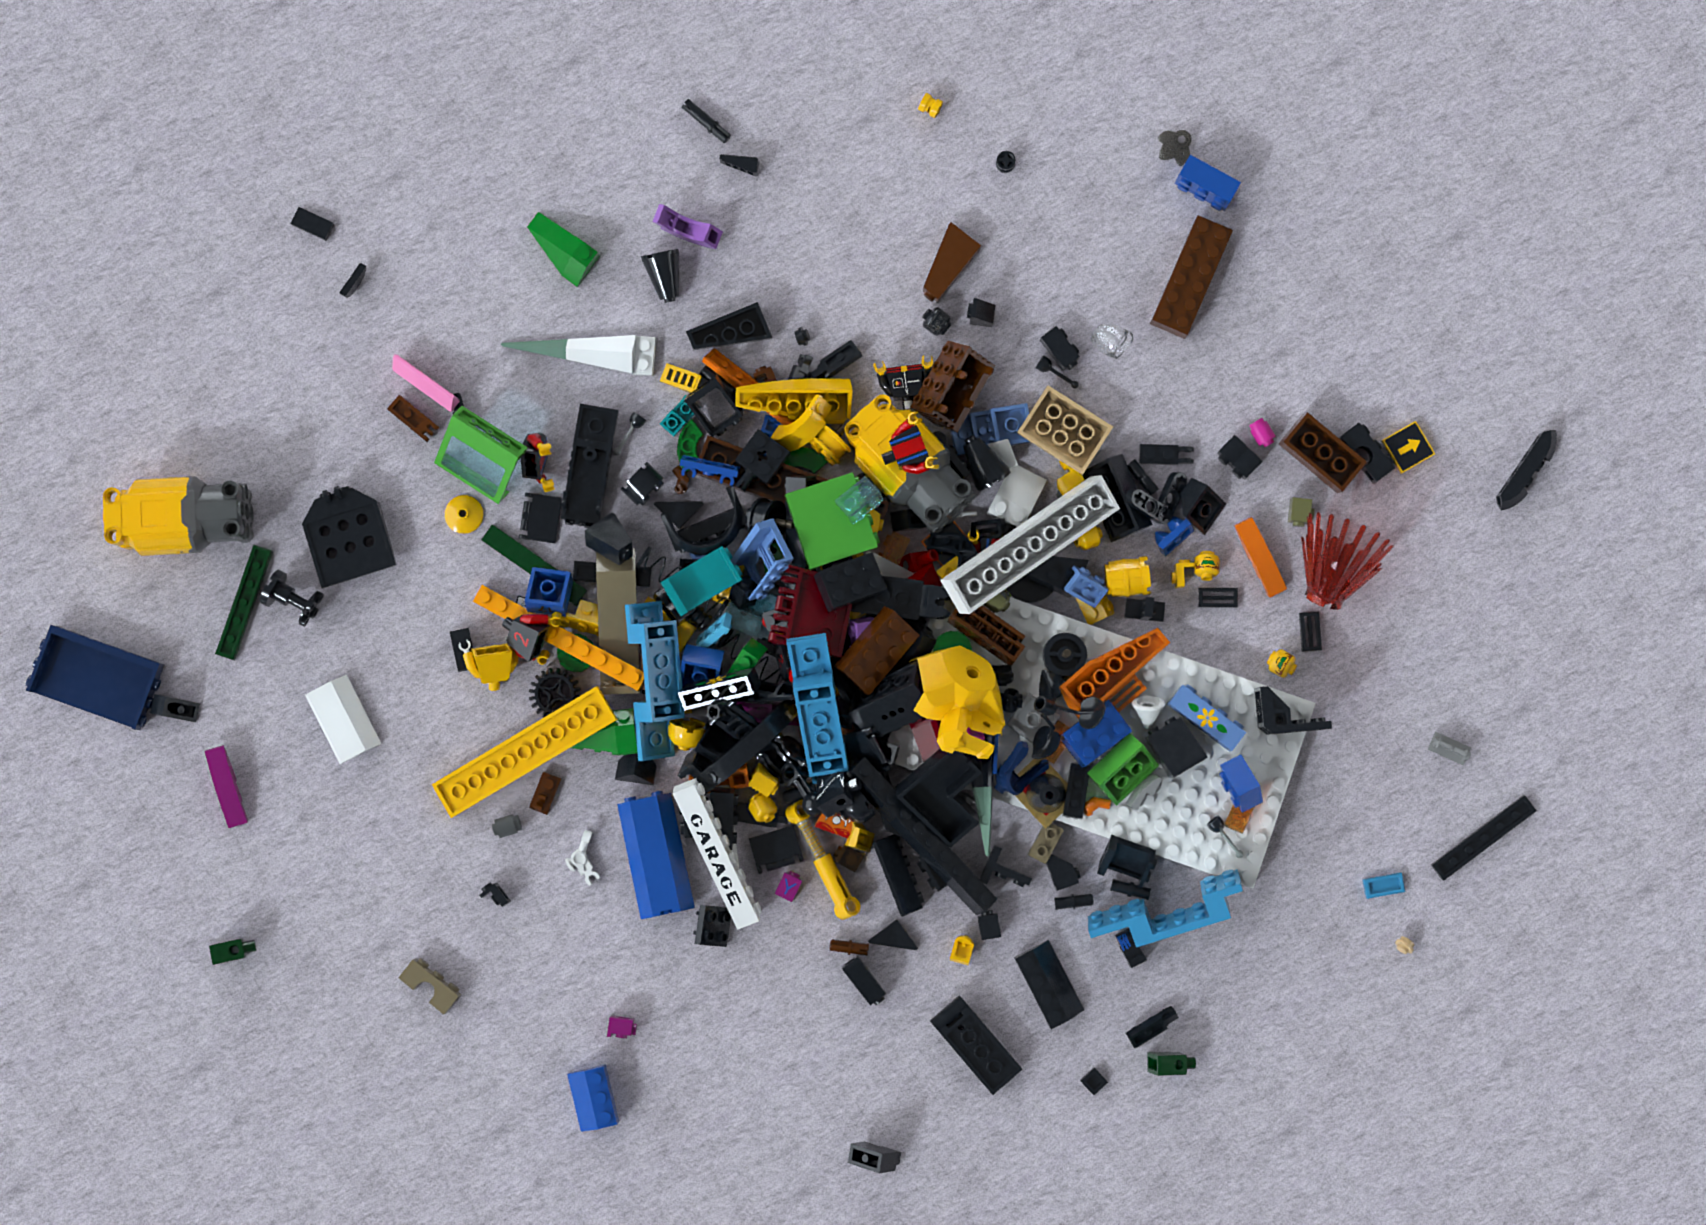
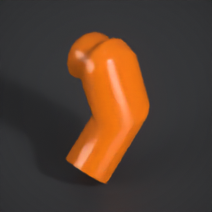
M1092 797L1085 802L1084 814L1091 816L1093 811L1099 807L1109 809L1111 800Z

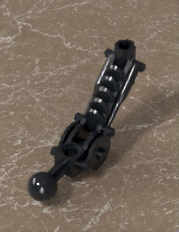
M730 699L727 703H711L707 707L706 715L709 718V724L711 726H719L735 739L741 740L758 724L757 720L747 713L741 704H737L736 699ZM779 733L755 755V758L762 760L768 772L781 780V786H796L803 796L802 807L807 815L817 817L823 813L816 807L817 792H813L806 781L809 777L804 747L795 738L787 735L783 736L782 733Z

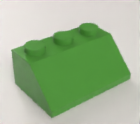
M1129 733L1087 774L1117 806L1159 764L1145 746Z

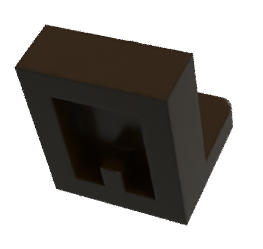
M844 844L843 847L838 846L833 856L836 857L835 862L856 872L865 855Z

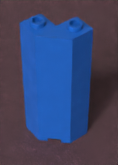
M663 791L653 792L651 797L637 800L636 796L625 798L624 803L617 804L641 919L695 908L672 794H663Z

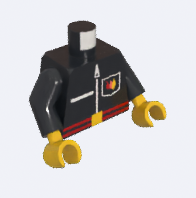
M923 355L922 364L886 368L884 361H882L883 366L879 369L874 363L873 367L877 372L881 389L887 396L893 397L894 401L902 400L903 410H912L910 406L913 403V398L918 394L923 381L932 369L933 357L931 356L930 362H925Z

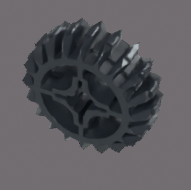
M549 668V675L543 670L541 671L543 678L536 675L535 678L539 682H531V685L536 688L535 690L529 689L530 693H535V696L529 697V700H536L531 706L532 708L539 706L536 713L540 714L544 711L543 718L556 711L551 709L557 701L562 700L569 703L581 696L576 695V692H580L581 688L574 687L579 681H571L574 678L573 674L566 677L568 674L567 670H564L561 675L560 668L556 669L555 674L553 669ZM552 678H559L553 687L549 688L543 685ZM564 681L570 687V697L564 695L562 691ZM547 689L550 691L558 689L557 693L564 698L555 697V699H552L553 695ZM540 690L548 696L546 707L541 702Z

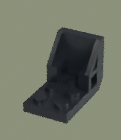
M1268 686L1254 688L1258 728L1266 735L1332 729V722L1326 721L1325 717L1310 719V723H1306V719L1291 721L1290 708Z

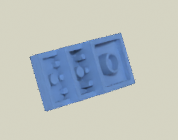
M1024 403L969 413L958 433L951 431L953 447L958 452L957 456L965 455L963 448L964 440L972 435H975V437L980 436L986 444L1005 439L1009 440L1011 446L1030 442L1017 434L1029 415L1028 404Z

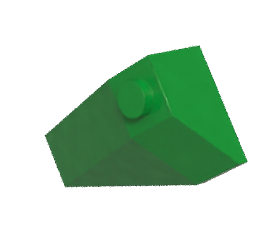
M540 212L535 215L527 226L561 276L576 287L580 285L600 258L596 250Z
M633 708L613 710L618 720L571 748L579 750L584 748L593 749L599 753L601 751L612 752V755L618 756L638 753Z

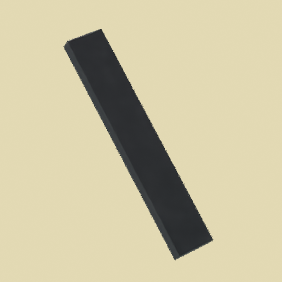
M1525 795L1521 796L1432 863V868L1442 881L1446 880L1537 810Z

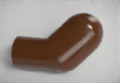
M679 465L672 470L678 479L674 490L677 494H684L688 490L690 479L686 473L682 476V468Z

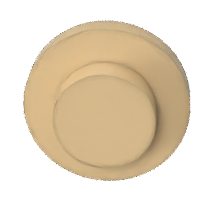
M1401 936L1400 939L1395 941L1396 948L1401 953L1411 954L1414 951L1413 947L1415 945L1410 939Z

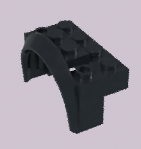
M733 485L726 487V490L734 508L678 531L675 530L668 511L661 514L675 552L680 551V553H684L687 551L692 554L707 555L721 546L726 548L734 541L740 529L746 527L747 518ZM716 535V538L709 540L708 536Z

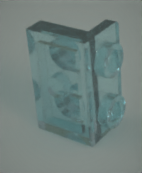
M864 476L838 497L835 503L848 516L850 522L855 524L857 521H861L872 509L877 508L883 501L880 491Z

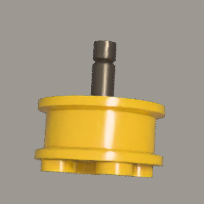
M848 418L835 432L825 425L809 441L812 445L811 447L818 454L821 453L825 457L824 459L832 466L834 464L839 465V459L846 452H851V449L841 438L845 433L846 424L850 421Z

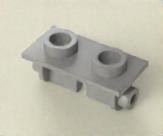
M1438 732L1434 733L1428 750L1461 765H1464L1466 759L1468 760L1471 756V747Z

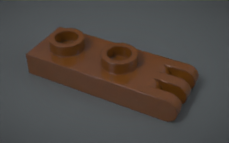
M398 395L387 408L388 411L426 442L430 440L424 435L426 432L431 436L435 434L429 428L432 426L435 430L439 429L435 423L401 395Z

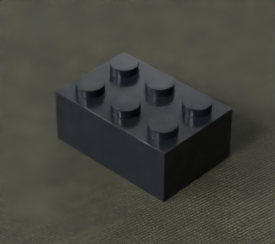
M873 552L824 569L814 575L828 613L881 594L887 589Z

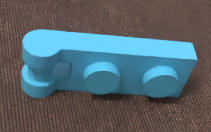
M725 612L697 637L696 646L708 648L712 644H716L723 634L726 635L730 631L732 615Z

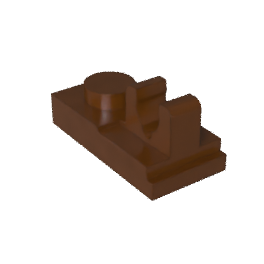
M543 772L529 808L548 815L562 779Z

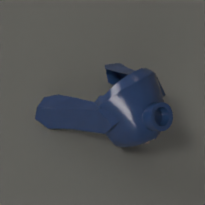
M1017 742L1010 756L998 768L996 785L993 788L1001 794H1004L1006 791L1013 795H1019L1036 777L1049 769L1048 760H1041L1019 777L1014 769L1026 757L1029 748L1027 742Z

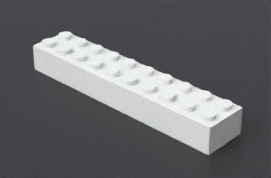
M1102 475L1090 476L941 579V582L960 614H970L1120 508Z

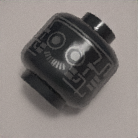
M935 307L932 310L927 309L922 316L924 319L923 327L935 336L944 335L952 324L950 316L939 307Z

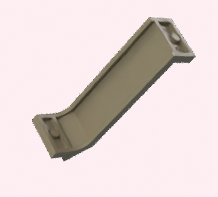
M633 548V556L621 565L596 552L599 648L639 669L638 644H628L625 605L637 603L635 548ZM600 671V690L603 695L640 693Z

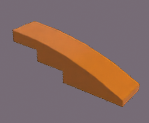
M1250 517L1234 525L1247 557L1251 560L1258 578L1261 579L1267 596L1271 598L1286 590L1287 587L1253 518Z

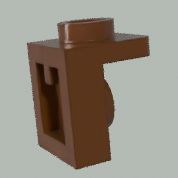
M762 366L756 369V373L753 374L755 380L766 376L763 379L764 382L777 381L771 366L768 368Z

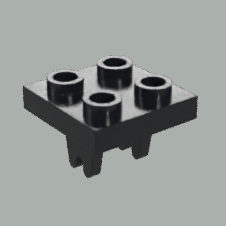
M700 905L699 911H696V915L699 916L697 929L693 931V934L696 935L694 944L727 947L731 915L727 907Z

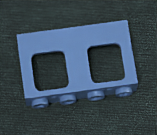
M772 518L755 524L733 555L731 562L734 566L744 565L749 577L757 584V587L748 598L750 601L766 598L768 592L775 586L774 584L782 577L783 572L789 568V564L794 558ZM774 539H776L785 557L784 559L775 560L770 550V545ZM761 557L768 569L763 579H761L756 569V564Z

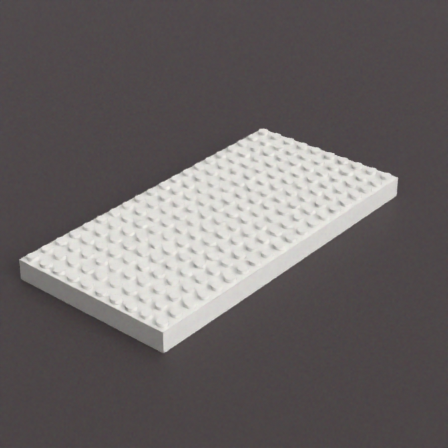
M1010 597L1008 609L994 614L1026 636L1021 642L1026 647L1012 665L1013 682L1007 684V686H999L1000 693H1004L1008 688H1014L1019 691V694L1023 695V700L1028 693H1031L1036 698L1039 697L1042 670L1049 671L1043 662V648L1050 638L1059 633H1072L1084 642L1087 649L1086 663L1133 639ZM952 599L945 601L943 607L952 614L956 606ZM949 617L946 619L930 618L928 627L933 631L935 639L948 631H960L947 622ZM967 637L970 640L973 652L985 658L991 665H1005L1003 661ZM1161 650L1135 673L1137 678L1147 688L1138 697L1155 696L1165 702V707L1149 730L1156 726L1159 729L1166 725L1164 722L1173 716L1176 719L1181 717L1208 758L1175 778H1169L1145 739L1149 735V730L1144 728L1131 702L1119 714L1131 728V734L1145 746L1159 764L1150 775L1155 773L1162 778L1160 790L1157 793L1155 792L1154 796L1146 793V800L1139 807L1138 811L1126 804L1132 794L1131 792L1117 806L1111 801L1109 809L1099 807L1093 811L1091 816H1086L1083 813L1082 820L1066 818L1062 816L1063 813L1055 820L1110 839L1111 835L1152 848L1156 850L1155 855L1214 876L1221 875L1226 870L1234 871L1238 869L1241 884L1253 889L1306 731L1266 735L1258 728L1254 688L1265 685ZM1071 676L1063 677L1064 681L1068 680ZM1132 680L1113 696L1110 701H1115L1136 682ZM1181 685H1190L1197 691L1195 693L1200 698L1206 697L1212 702L1211 706L1216 710L1222 709L1228 714L1227 718L1232 722L1236 720L1244 726L1242 730L1246 734L1233 751L1229 752L1167 705ZM1137 686L1119 703H1117L1115 705L1116 708L1121 706L1126 700H1128L1133 694H1135L1140 689V687ZM1269 687L1290 708L1291 721L1306 719V723H1309L1315 706L1314 702ZM1063 695L1056 698V705L1069 708ZM1057 709L1056 712L1061 717L1054 725V731L1061 735L1076 724L1079 719L1073 713ZM1003 710L1005 727L1002 730V736L1001 734L998 735L997 771L1001 763L1010 756L1017 742L1024 741L1027 742L1029 750L1026 757L1014 769L1015 773L1018 774L1034 759L1031 757L1033 744L1006 725L1015 712L1009 713ZM910 724L890 733L888 742L900 746L895 762L896 765L914 771L924 763ZM1061 740L1057 750L1045 758L1068 783L1070 764L1078 763ZM1116 743L1114 746H1112L1110 749H1108L1106 752H1104L1102 755H1100L1098 758H1096L1094 761L1088 764L1087 766H1091L1090 770L1101 759H1103L1107 755V753H1109L1118 743ZM1240 754L1260 784L1263 803L1243 813L1239 807H1234L1230 799L1232 796L1229 791L1225 792L1219 775L1221 773L1220 765ZM993 774L994 787L996 785V774ZM1089 776L1085 802L1092 797L1109 799ZM971 783L965 789L973 791ZM994 788L992 789L993 799L1028 810L1015 795L1006 791L1004 794H1001ZM1218 815L1224 822L1223 831L1237 849L1243 852L1242 858L1236 857V852L1220 832L1215 833L1208 828L1207 823Z

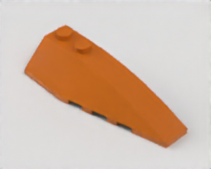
M1156 628L1087 662L1059 687L1066 705L1070 709L1081 711V703L1086 698L1096 697L1104 701L1163 650L1170 641Z

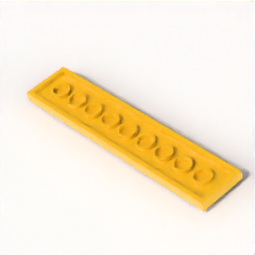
M596 686L433 783L432 786L450 818H453L618 719L600 688Z

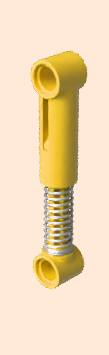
M803 800L791 804L786 808L785 816L789 822L799 827L800 833H803L802 836L806 839L805 842H808L807 846L809 845L808 848H811L810 852H813L811 855H814L813 858H816L813 863L835 904V915L842 920L857 915L861 909L860 902L857 898L852 897L831 854L825 852L826 849H823V843H820L821 839H818V833H815V827H812L810 815H807L803 810Z

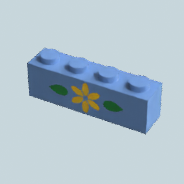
M1181 685L1167 705L1229 752L1233 751L1246 734L1242 730L1244 726L1236 720L1234 722L1227 718L1228 714L1222 709L1216 710L1211 706L1212 702L1206 697L1200 698L1195 694L1197 691L1190 685Z

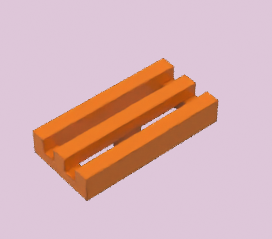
M1135 674L1105 699V701L1110 700L1134 680L1136 683L1115 701L1111 702L1116 708L1115 705L1137 686L1140 687L1135 694L1116 708L1118 712L1147 689Z

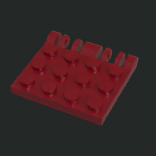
M789 565V568L783 572L785 575L781 577V581L795 584V588L793 590L779 587L778 592L793 596V598L777 596L774 609L778 612L789 613V616L779 613L773 614L775 620L787 622V627L771 625L770 630L777 633H769L768 641L787 645L786 639L826 633L830 656L840 659L842 657L852 604L828 613L814 579V575L818 572Z

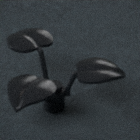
M1042 670L1039 683V697L1034 702V709L1042 713L1041 717L1046 720L1049 726H1043L1036 732L1031 757L1034 759L1046 758L1052 755L1059 746L1060 734L1054 731L1055 726L1047 716L1055 714L1057 709L1080 715L1079 724L1085 729H1093L1100 723L1105 714L1106 706L1104 702L1096 697L1086 698L1081 703V711L1056 705V698L1062 695L1059 687L1065 682L1064 678L1053 672Z

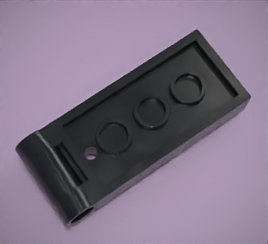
M960 995L930 1020L932 1025L992 1095L1023 1070ZM963 1025L964 1027L960 1030L958 1026Z

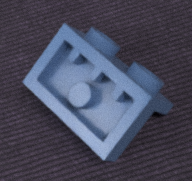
M1074 565L1072 570L1075 574L1064 587V590L1095 608L1108 592V588L1104 585L1105 580L1098 575L1092 576L1091 572L1084 567L1078 568Z

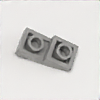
M1155 773L1148 776L1132 792L1126 804L1138 811L1139 807L1146 800V793L1154 796L1155 792L1157 793L1160 790L1162 778Z

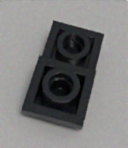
M469 628L450 631L458 672L467 671L468 669L463 658L464 652L459 649V642L461 647L466 649L468 648L466 640H468L471 645L469 651L472 652L473 645Z

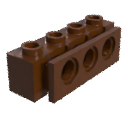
M983 605L970 614H960L956 608L947 621L1009 666L1014 664L1026 647L1021 644L1026 637L1024 634Z

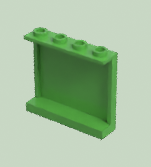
M853 472L785 494V499L809 570H814L817 567L878 548L877 544L880 543L877 532L873 533L871 525L874 523L871 514L866 513L865 506H867L865 496L860 495L858 488L861 487L858 476L854 477Z

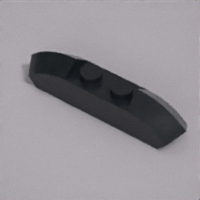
M1556 430L1543 431L1538 434L1499 491L1496 501L1501 511L1521 502L1528 494L1524 487L1528 488L1534 480L1532 475L1535 471L1539 472L1543 467V460L1550 462L1556 449Z

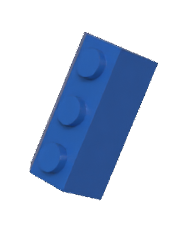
M606 1064L567 1074L581 1132L598 1130L619 1123Z

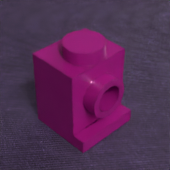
M611 1015L609 1017L607 1037H612L613 1034H616L617 1038L627 1039V1036L636 1035L637 1024L634 1023L635 1018Z

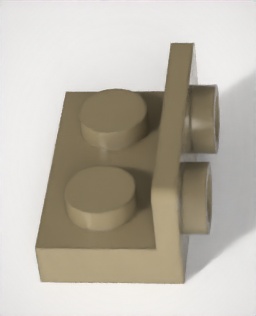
M1053 823L1046 829L1042 826L1027 855L1046 864L1064 830Z

